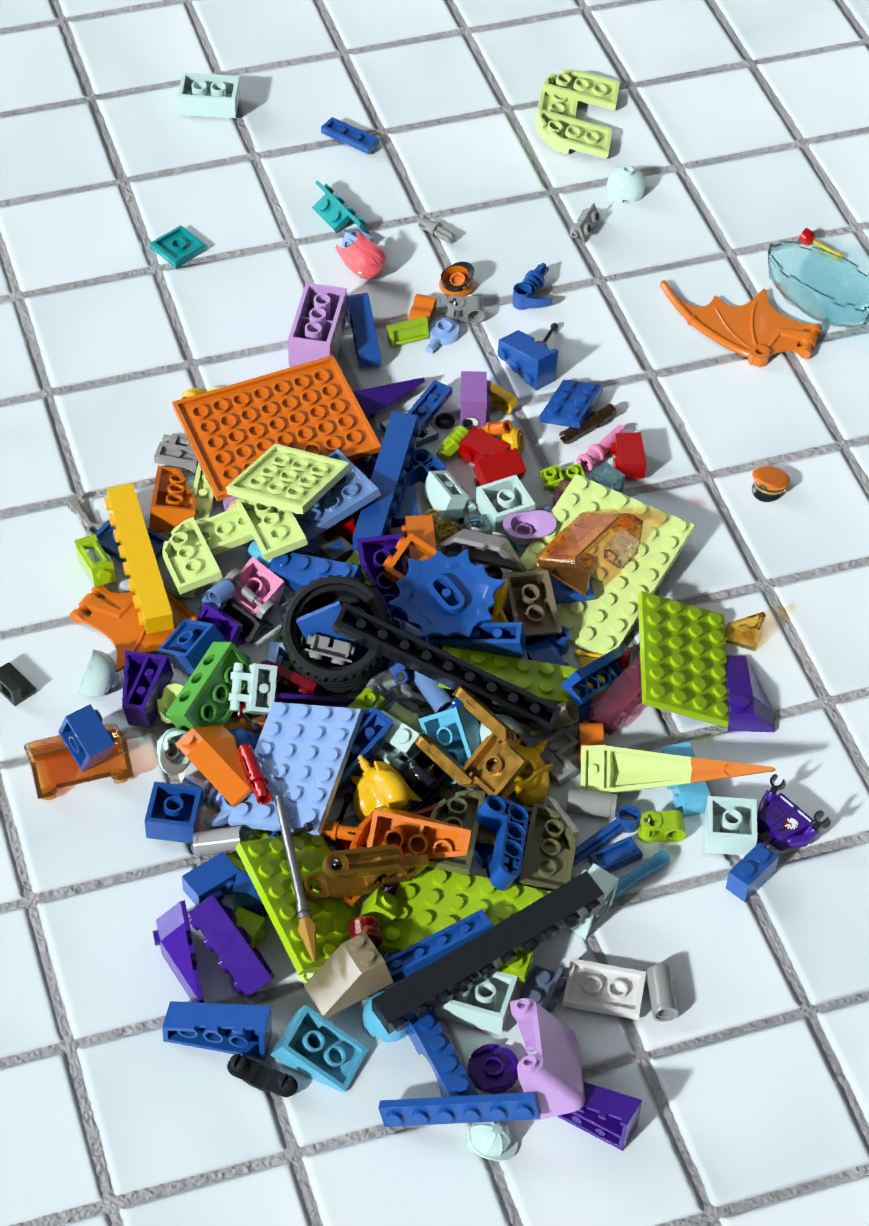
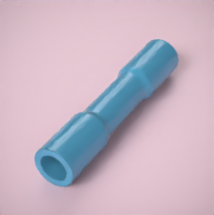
M660 850L626 876L620 877L613 900L649 874L668 864L670 857L667 852Z

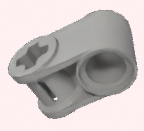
M453 295L447 298L446 305L448 310L445 312V318L452 319L456 323H479L484 320V302L481 297Z

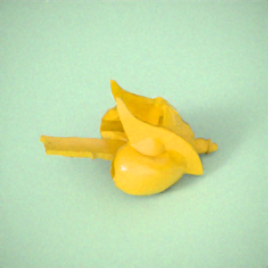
M519 738L515 743V751L528 764L501 797L506 799L516 790V797L519 803L523 806L531 807L534 802L541 804L546 798L550 788L548 772L554 768V764L549 763L545 765L540 757V754L546 748V740L539 741L535 748H527L520 745L521 738Z
M362 755L358 756V763H360L364 773L362 777L351 776V780L356 786L353 793V808L360 822L379 806L397 810L411 809V806L407 805L409 800L422 802V799L411 790L402 776L391 765L382 761H374L375 767H371L370 763L366 760L367 758H363Z

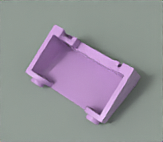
M522 998L511 1001V1013L517 1021L527 1054L533 1053L532 1050L537 1052L536 1054L525 1056L519 1061L517 1066L518 1079L523 1092H536L541 1117L540 1119H535V1121L579 1110L584 1106L586 1098L579 1046L574 1031L533 999Z

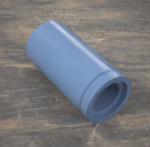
M416 671L412 674L411 679L435 713L451 709L454 697L448 689L438 687V682Z

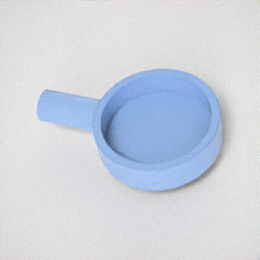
M449 318L433 320L429 324V339L431 342L425 348L426 351L433 353L438 345H449L457 341L459 325Z

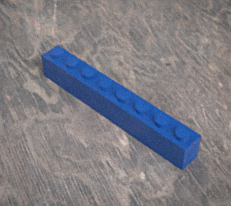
M395 411L391 413L370 480L379 488L381 496L362 507L353 534V552H358L357 538L384 536L387 532L391 531V516H395L397 511L396 499L400 500L401 484H405L407 471L405 470L410 468L412 456L410 453L415 452V437L419 438L421 425L417 424L418 415Z

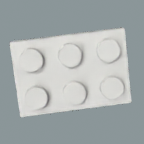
M571 958L562 1006L639 1020L646 971Z

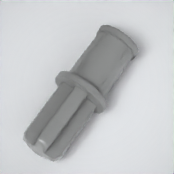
M426 216L421 217L418 222V227L429 232L434 238L437 236L447 243H452L455 238L453 232L442 227L441 223H436Z

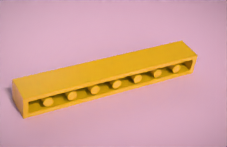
M129 483L107 488V497L104 498L106 511H111L108 514L110 525L116 528L113 530L115 542H120V546H118L120 559H125V562H123L125 576H130V579H127L129 590L135 593L132 596L134 607L140 610L137 613L139 624L145 627L146 634L174 629L172 610L134 485Z

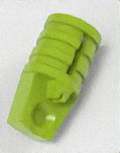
M456 426L443 440V445L436 452L438 458L443 460L448 459L450 456L454 457L459 452L460 441L469 431L463 426Z

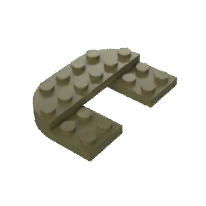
M459 791L455 793L454 797L447 800L443 799L436 805L430 818L471 829L472 834L468 855L428 859L429 865L427 867L469 876L475 843L495 845L497 831L481 825L475 815L486 799L485 791ZM534 802L532 808L522 806L528 812V824L518 884L552 892L571 880L576 849L575 838L570 826H565L557 812L547 806Z

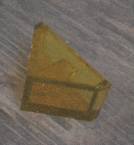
M760 612L729 622L725 629L726 643L756 651L762 636L766 614Z

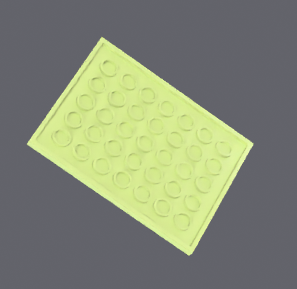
M575 474L550 512L557 521L554 532L548 536L532 540L520 559L526 567V572L543 570L542 564L587 558L594 600L556 604L560 624L570 630L571 645L588 653L605 655L624 644L639 619L638 595L641 591L655 594L694 531V524Z

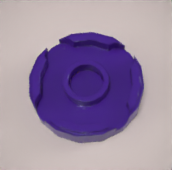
M498 1044L482 1045L471 1054L467 1073L475 1088L490 1094L503 1093L512 1088L518 1080V1058L507 1047H499Z

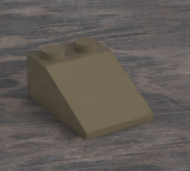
M539 570L504 574L501 580L507 579L509 587L503 608L509 621L522 622L526 637L561 634L562 629L549 571Z
M363 932L342 943L327 959L324 966L316 971L306 982L304 988L325 1020L394 982L385 960L366 932Z

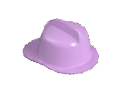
M543 510L511 513L503 520V527L508 533L509 539L522 546L529 545L535 538L548 536L554 532L557 524L555 517Z

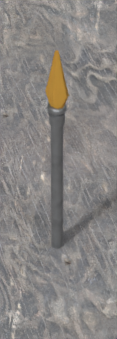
M277 795L274 797L297 903L298 932L312 961L316 962L317 926L312 920V913L306 901L284 796Z

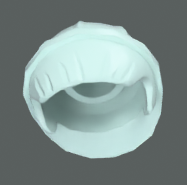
M179 728L167 730L157 741L156 753L158 754L159 765L169 775L179 774L190 762L175 745L187 733V731Z
M504 1121L474 1122L468 1128L466 1142L470 1152L493 1161H507L515 1155L518 1148V1140L515 1132Z

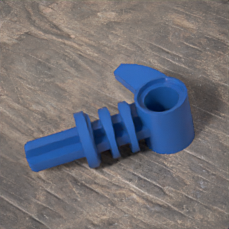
M545 263L538 264L535 270L528 271L523 281L514 285L512 301L514 308L526 310L552 304L553 297L535 295L539 288L544 285V276L549 271V267Z

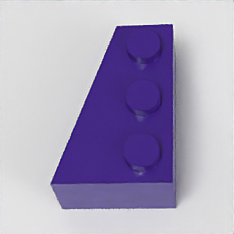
M125 651V681L123 684L122 708L128 725L150 728L158 712L157 699L162 697L164 688L170 684L174 675L169 657Z
M583 1081L586 1098L584 1106L575 1112L557 1117L623 1151L638 1126L642 1100Z

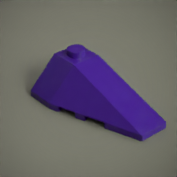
M422 377L353 391L366 418L369 419V414L382 410L425 382V378Z
M727 655V663H725L727 706L729 710L727 730L775 732L774 711L747 656Z

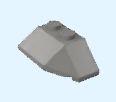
M471 527L470 530L462 529L436 546L437 551L439 546H446L447 553H450L452 550L461 553V545H469L470 561L517 572H526V567L512 544L502 533L492 532V535L483 533L484 530Z

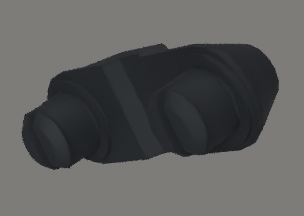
M239 1053L234 1054L228 1061L227 1069L231 1075L242 1079L248 1085L261 1091L272 1092L287 1098L294 1095L298 1089V1082L293 1076L267 1068L261 1063L246 1058V1056H241Z

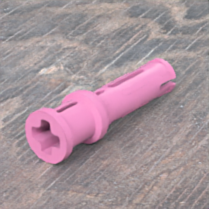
M617 425L598 444L590 445L585 454H580L577 457L576 462L581 464L584 472H590L597 462L603 461L605 453L610 450L611 442H614L615 433H620L625 428L623 425Z

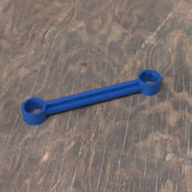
M632 805L620 807L614 821L576 847L573 867L620 833H633L638 830L641 818L639 809ZM629 815L634 817L636 821H627L625 819L621 820V817Z

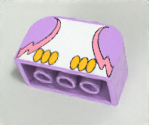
M306 282L288 337L289 367L331 355L337 360L346 325L347 288Z

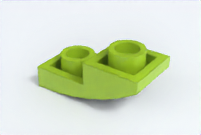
M580 463L560 469L557 464L538 471L544 489L548 490L566 489L575 474L586 478Z

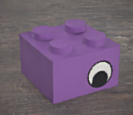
M461 371L460 426L465 427L468 431L473 427L483 426L490 422V411H487V408L491 409V396H487V393H491V380H487V372Z

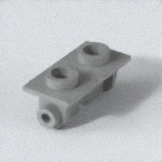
M595 203L590 208L582 210L577 223L570 229V236L572 238L582 237L583 243H585L600 221V213L597 211Z
M315 633L308 635L306 644H310V648H304V651L309 652L308 657L322 660L324 655L331 657L332 663L345 666L346 661L352 663V660L347 659L348 655H353L355 646H351V643L334 639L331 648L328 647L330 638L316 635Z

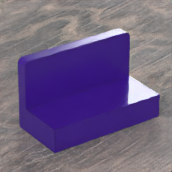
M204 602L197 621L214 624L226 642H232L234 645L244 644L245 640L239 636L243 625L211 602Z

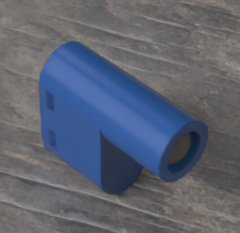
M391 659L387 662V668L393 674L396 683L406 684L412 682L411 676L413 672L410 668Z

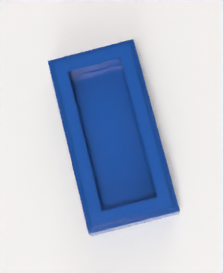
M631 836L589 854L588 861L591 865L596 864L607 872L612 873L642 859L643 853Z

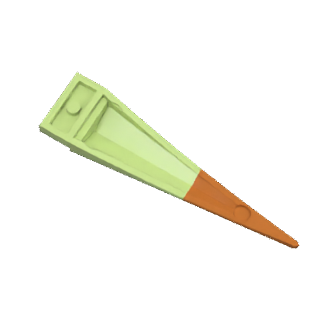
M606 745L581 746V790L611 794L773 772L776 770L771 766L671 755Z

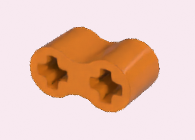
M416 294L408 320L426 316L429 326L435 314L437 297Z
M579 722L580 763L581 746L604 745L603 723Z

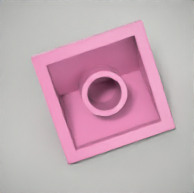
M252 557L240 570L242 577L238 582L252 590L258 596L257 599L264 604L269 599H272L277 604L276 609H278L285 582ZM235 585L236 595L232 599L256 616L260 607L255 602L251 603L240 593L241 590Z

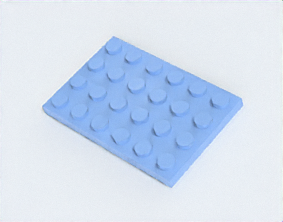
M273 702L254 750L261 771L268 779V788L272 794V800L265 805L258 804L252 790L235 808H232L228 818L229 825L231 827L244 826L249 829L281 832L274 797L283 795L291 832L303 827L306 822H311L313 830L300 834L320 836L364 715L362 710Z

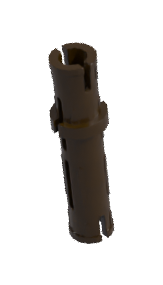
M608 404L599 411L591 412L580 429L569 427L559 433V436H562L560 437L561 441L564 444H568L591 429L599 428L603 425V422L617 415V412H614L616 408L612 404Z

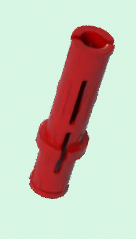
M243 744L238 748V754L249 778L248 785L254 791L258 804H268L272 800V794L268 788V779L261 771L253 746L251 744Z

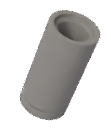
M569 788L566 812L615 818L617 794Z
M244 826L199 831L193 835V847L197 856L235 852V847L239 842L248 841L247 831Z
M665 964L650 966L646 970V978L653 1018L660 1022L671 1021L679 1014L671 968Z

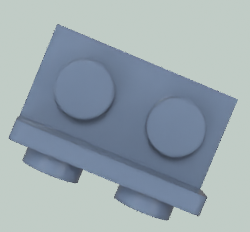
M534 965L519 999H533L548 1012L553 1013L558 1000L555 998L557 992L562 993L567 978L563 977L564 968L559 966L557 972H553Z

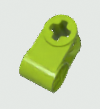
M647 811L640 818L641 825L638 828L637 835L643 842H679L686 837L681 811Z

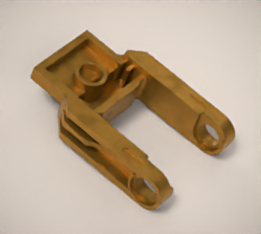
M459 685L452 695L464 703L463 706L492 733L483 740L467 760L464 767L434 739L423 732L415 740V744L459 785L469 789L482 788L489 795L501 797L528 762L515 751V732L470 691Z
M395 844L333 851L322 862L323 872L311 873L303 880L305 897L311 901L370 895L377 888L384 891V885L412 881L429 865L427 854L418 855L414 852L404 855L402 847ZM332 859L339 860L342 864V870H334L330 865V861ZM310 881L319 883L321 887L319 893L311 891L309 888Z

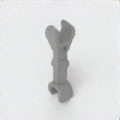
M72 494L66 497L68 501L66 504L67 508L74 514H77L80 522H83L87 527V536L93 535V531L97 532L101 526L90 522L87 514L81 510L76 496Z
M408 684L401 685L402 692L396 690V698L399 701L412 700L421 706H427L433 710L425 697L411 691V687Z

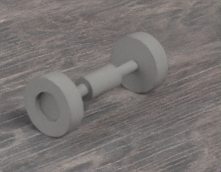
M237 568L230 571L224 579L229 580L234 586L236 585L241 590L240 593L251 603L255 602L260 607L256 617L261 621L266 620L274 612L277 604L272 599H269L264 604L257 599L258 596L252 590L238 582L242 577V572Z

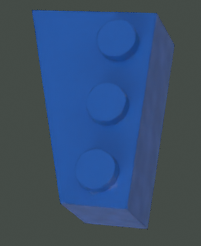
M520 330L499 339L497 350L499 358L505 361L534 390L537 391L556 381L557 349L550 350L546 348L547 346L543 342L538 344L533 337Z

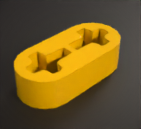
M491 382V393H487V396H491V405L503 413H511L518 406L517 399L510 392Z

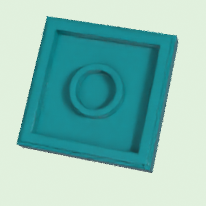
M181 225L150 242V248L175 268L207 251V245Z

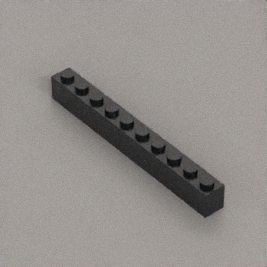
M345 602L331 628V631L453 690H456L461 685L484 705L500 713L508 714L515 720L544 734L553 729L561 711V707Z
M585 871L372 999V1011L388 1034L395 1030L399 1032L405 1029L410 1021L417 1017H425L433 1007L438 1004L444 1005L453 998V995L458 992L468 991L474 986L476 981L481 978L487 979L491 977L503 965H511L517 960L519 955L524 952L530 953L539 946V943L546 939H554L562 929L567 926L573 927L577 925L582 917L587 914L593 915L602 908L604 892L591 875Z

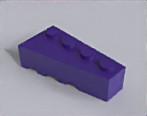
M218 891L188 912L191 916L188 920L196 931L200 929L205 936L203 941L206 947L211 952L215 951L219 956L220 960H218V963L223 971L231 973L235 979L233 984L240 994L245 993L248 997L272 980L275 975L260 951L256 947L253 949L250 947L249 944L252 943L251 937L246 929L236 925L237 915L232 908L223 905L222 900L225 897L221 891Z

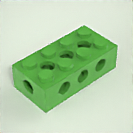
M213 642L166 712L165 715L177 728L188 732L194 727L225 726L234 712L230 711V701H228L229 693L232 690L230 675L233 672L234 663H243V673H246L247 666L251 665L232 642ZM242 681L241 694H244L245 681Z

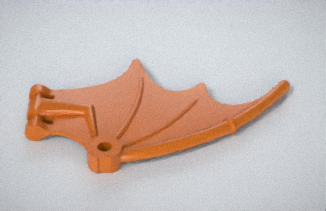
M665 280L660 282L661 289L675 309L685 318L688 325H692L699 332L728 350L747 357L750 365L759 368L768 364L770 356L780 352H795L803 359L810 358L812 349H814L818 336L822 331V327L817 323L804 324L777 312L767 299L766 289H762L755 298L741 306H730L720 300L718 296H714L708 305L695 307L680 300Z
M103 585L93 586L92 592L86 594L80 601L78 609H74L70 613V618L74 622L85 623L100 631L112 641L117 651L116 673L125 667V651L148 654L157 653V649L184 618L196 621L198 618L182 601L166 591L173 614L174 629L146 634L145 627L139 624L137 613L140 610L134 607L132 596L135 593H114Z

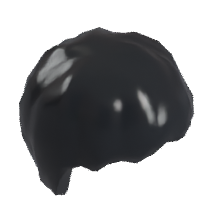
M422 750L409 758L401 769V776L408 786L420 794H429L437 790L447 776V773Z

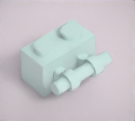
M447 470L429 471L421 493L442 519L460 518L464 508H467L469 512L475 511L474 499L465 493L464 487L459 482H456Z
M234 663L233 672L230 675L232 690L228 697L230 711H239L240 702H244L243 713L268 715L272 703L275 702L278 666L254 663L248 665L246 673H243V663ZM242 681H245L244 694H241Z
M381 710V712L394 721V725L373 757H379L385 763L400 771L404 762L399 760V758L403 755L409 759L421 750L415 744V740L420 734ZM386 744L389 747H391L393 751L389 753L382 748Z

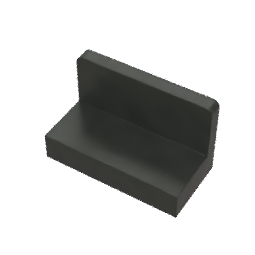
M235 600L227 601L222 610L243 625L239 636L250 644L255 643L262 629L272 630L274 627L267 619L261 621Z
M8 662L0 667V693L14 706H17L37 692L36 687L11 663Z

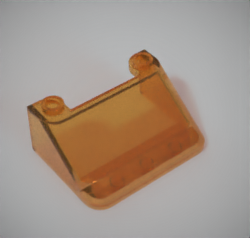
M584 511L537 554L536 563L541 569L548 570L549 574L583 596H586L589 591L590 576L595 570L596 565L593 556L589 552L611 531L637 546L641 540L643 520L631 513Z
M104 725L106 730L111 731L115 739V746L108 759L84 772H81L60 735L26 743L24 751L37 798L51 800L57 797L56 793L59 788L110 776L114 783H123L128 778L134 777L127 741L118 725Z

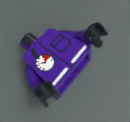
M774 774L770 778L772 787L770 790H766L758 806L757 832L759 834L757 835L756 844L760 842L766 847L772 844L779 851H784L788 848L805 847L820 832V827H829L831 820L829 817H826L824 821L820 822V819L825 815L822 810L814 814L813 820L782 793L777 795L778 790L785 788L786 781L783 779L780 785H774L778 777L777 774Z

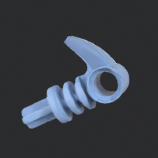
M186 775L183 778L182 785L203 787V801H207L209 805H214L215 808L221 810L216 815L205 820V826L207 828H217L228 825V818L233 806L208 780L204 782L192 775Z

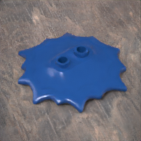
M465 549L456 557H447L441 551H437L435 555L424 561L408 559L407 575L396 582L400 594L397 598L389 601L388 604L403 612L408 617L409 624L418 626L422 631V638L431 636L448 638L453 635L470 638L473 630L479 624L492 620L493 616L489 613V609L495 605L494 595L497 590L505 585L506 581L489 577L483 564H472L468 549Z

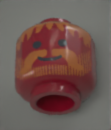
M363 914L350 922L349 939L366 932L376 949L381 946L383 942L382 926L377 918Z

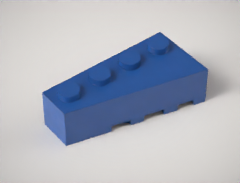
M293 552L273 558L269 567L270 571L285 582L286 587L295 591L300 590L305 584H310L312 580L315 581L320 577L325 578L328 575L351 576V578L359 579L362 583L366 580L359 565Z
M170 1001L162 1026L163 1041L229 1054L239 1053L241 1056L265 1060L272 1036L271 1006Z

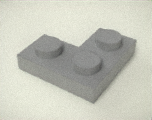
M565 728L545 739L547 741L546 748L540 754L545 765L549 763L554 764V768L548 773L549 778L558 786H561L577 775V768L565 757L577 750L580 742Z

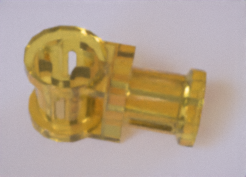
M433 508L428 509L423 514L432 515L437 544L462 530L458 523L452 522L448 517L442 519Z

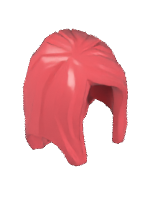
M356 232L358 238L350 246L343 248L338 244L335 248L346 266L360 278L371 280L382 272L386 261L385 254L370 239L365 237L362 232Z

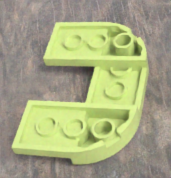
M573 69L562 70L557 75L554 73L550 74L544 82L535 119V127L539 136L556 152L568 154L569 149L607 159L613 129L576 119L575 115L578 101L604 109L615 110L620 81Z
M238 499L235 500L237 507L197 523L194 517L180 523L171 531L172 536L169 541L164 542L162 552L167 570L179 594L181 595L223 578L213 556L244 543L255 540L265 561L308 545L307 539L293 513L251 500Z

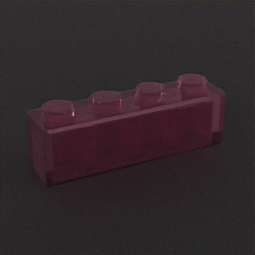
M640 654L589 708L588 723H603V732L609 736L616 730H621L626 719L630 715H635L642 703Z

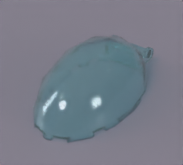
M780 241L779 244L769 245L767 260L769 278L787 303L811 319L833 327L854 328L864 324L869 326V273L866 275L859 271V266L853 262L815 246L809 249L802 247L800 242Z

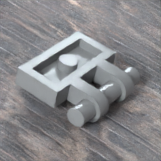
M178 434L163 435L162 442L159 443L154 455V463L197 470L198 460L188 439L182 438Z

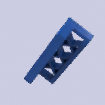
M620 645L575 671L561 684L562 687L579 707L627 677V674L617 663V660L627 652ZM610 667L616 675L610 673ZM599 675L604 677L605 682L599 680ZM587 682L593 684V688L588 687ZM576 689L582 691V697L579 695Z

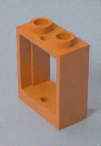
M409 533L406 538L402 536L395 546L397 549L395 555H389L382 565L385 568L383 576L395 584L398 580L405 577L395 570L394 567L409 545L417 548L430 558L436 554L437 550L412 533Z

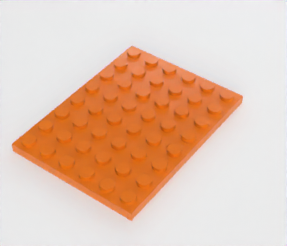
M333 355L172 402V408L217 502L232 497V495L227 494L226 486L274 444L322 456H327L339 449L350 461L377 454L381 448V444Z

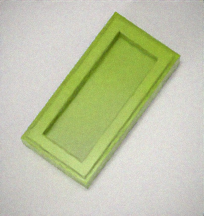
M426 316L386 325L390 347L430 338Z

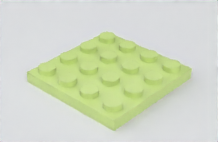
M274 444L226 486L227 494L303 515L350 471V463Z

